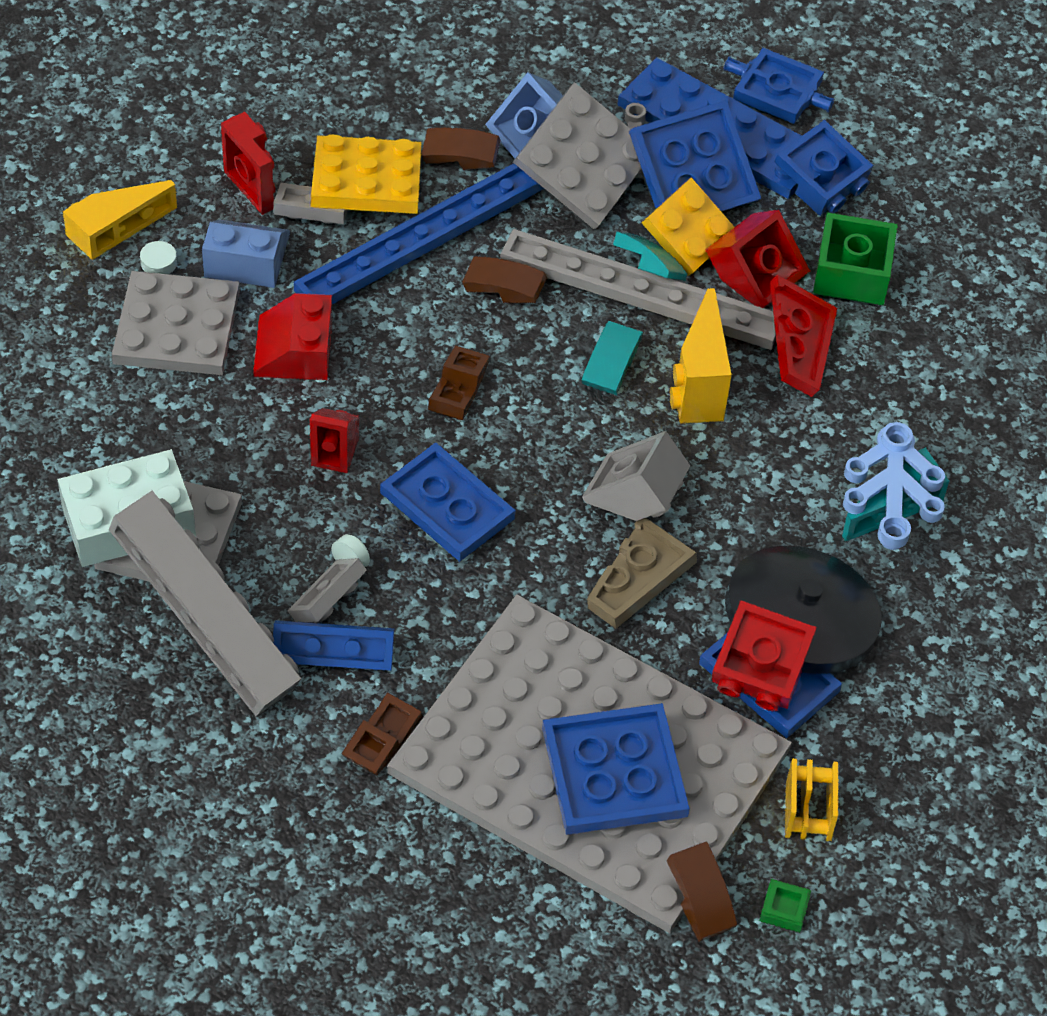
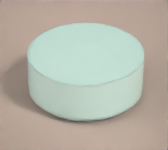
M154 241L145 245L140 252L143 271L159 274H170L177 266L175 248L164 241Z
M345 534L332 544L331 550L335 560L359 558L364 567L369 565L368 550L355 536Z

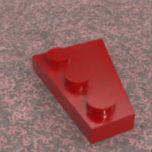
M776 275L770 281L781 381L812 397L820 390L838 308L785 278Z

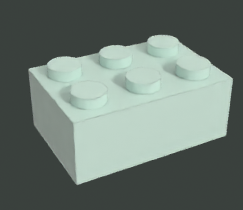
M172 449L57 479L62 508L82 567L128 555L108 529L116 514L152 490L159 499L164 498L171 505L175 512V519L184 530H190L196 537L194 510Z

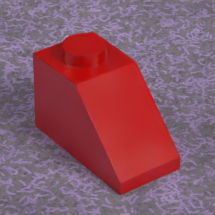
M321 408L312 413L310 417L311 466L348 474L359 441V415L350 414L342 410L335 411Z

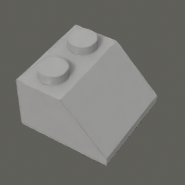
M667 431L608 453L582 498L587 504L635 521L649 516L656 518L670 509L671 501L677 490L682 487L683 479L690 468V464Z

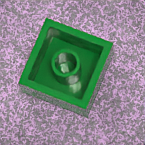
M827 212L821 238L813 294L884 305L891 276L898 224Z

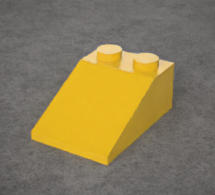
M715 288L707 289L681 348L680 361L678 364L673 365V379L676 387H670L671 409H677L680 424L724 421L732 374Z

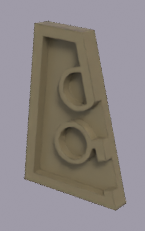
M643 518L636 521L635 529L629 539L625 538L619 547L617 558L612 565L607 566L588 596V609L615 629L618 628L697 563V553L649 519Z

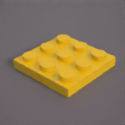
M335 134L327 136L317 135L311 207L418 214L421 142L408 139L383 140L374 137H341Z

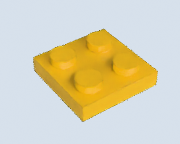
M692 177L641 222L658 243L680 263L687 276L695 272L709 258L706 249L734 228L733 224Z

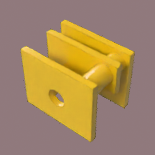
M792 758L786 781L785 838H790L791 832H800V839H806L807 833L824 834L826 835V841H831L838 819V762H833L832 768L813 767V760H807L806 766L797 765V759ZM797 781H802L800 817H796ZM812 782L827 783L826 819L809 818Z

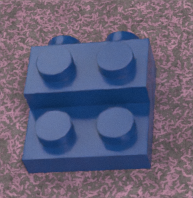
M825 120L779 152L774 161L798 184L795 193L819 216L826 211L836 213L847 200L845 197L850 193L855 197L859 196L870 183L868 177L874 166Z

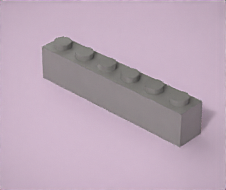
M152 490L113 517L108 530L256 717L294 690L301 680L296 663L287 654L282 655L273 643L274 638L270 630L263 623L255 621L248 612L249 606L244 597L229 588L224 581L225 577L221 568L214 561L206 559L199 550L200 545L195 535L190 530H184L175 519L173 508L164 498L159 499Z

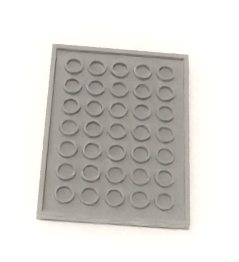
M516 594L389 762L387 774L670 934L684 913L681 906L684 896L668 866L667 859L671 854L707 841L717 862L787 756L792 742ZM663 703L690 808L688 817L566 835L543 735V720Z

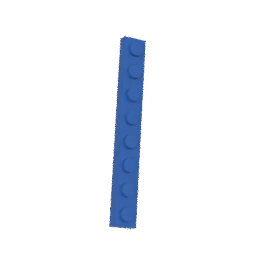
M513 163L294 281V292L299 294L332 295V304L544 188Z

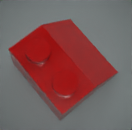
M779 210L751 214L706 249L721 281L754 306L761 308L772 302L770 281L776 275L796 283L810 272Z
M295 293L259 315L254 377L328 380L332 333V295Z

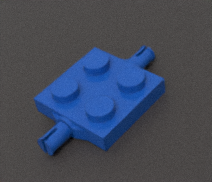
M762 48L757 57L747 64L728 57L725 62V71L741 76V81L734 89L733 99L793 124L796 123L803 110L810 105L830 112L834 104V98L816 92L822 83L823 71L768 49Z

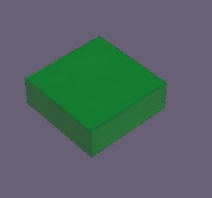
M771 879L759 921L800 933L811 890Z

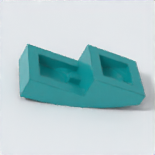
M616 232L614 246L642 254L638 269L665 278L686 281V271L666 250L641 236Z
M608 321L589 359L581 379L582 384L617 395L628 366L631 367L643 332Z

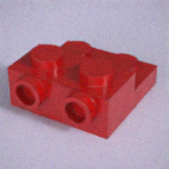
M243 112L221 123L224 172L255 208L264 215L274 209L273 194L276 192L273 183L272 170L275 168L272 156L265 150L267 135L264 128L259 122H254L246 112Z
M740 600L714 666L712 682L717 683V689L727 696L739 697L741 693L755 697V703L766 710L777 711L779 706L788 709L817 627Z

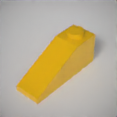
M167 180L91 194L83 200L73 203L68 209L63 211L66 236L93 260L177 208L175 183Z

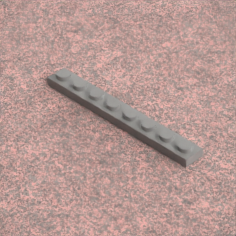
M516 229L512 230L500 253V259L514 261L545 272L548 279L688 324L693 323L707 291ZM716 293L724 335L772 350L776 340L773 311Z

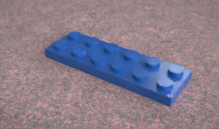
M656 57L618 96L617 105L625 110L631 103L642 104L646 109L645 121L649 123L727 100L755 181L787 199L796 192L798 184L774 161L779 152L799 139L801 135Z

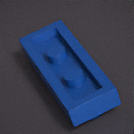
M275 620L273 643L282 655L287 654L298 665L391 671L395 628Z

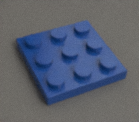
M727 100L637 126L629 131L656 209L691 177L721 212L742 207L762 199Z
M663 703L543 720L542 730L566 835L688 817L690 808Z

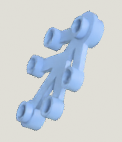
M892 422L882 428L877 436V445L859 457L850 458L846 462L844 476L848 481L861 483L866 479L870 467L887 458L886 469L858 488H850L846 491L843 507L851 514H860L865 510L869 499L887 488L886 517L880 522L877 536L880 543L889 550H897L906 545L911 531L910 523L902 517L903 491L920 506L919 514L926 522H938L942 518L945 508L944 502L940 498L932 496L928 492H935L942 488L945 479L944 471L940 467L932 465L914 448L915 438L912 430L900 422ZM903 459L921 474L920 484L903 469ZM851 468H858L862 472H854ZM928 476H933V477L937 478L938 480H937V481L930 480V479H928ZM850 499H857L860 503H853ZM927 507H933V508H935L937 511H936V512L929 511V510L927 509Z

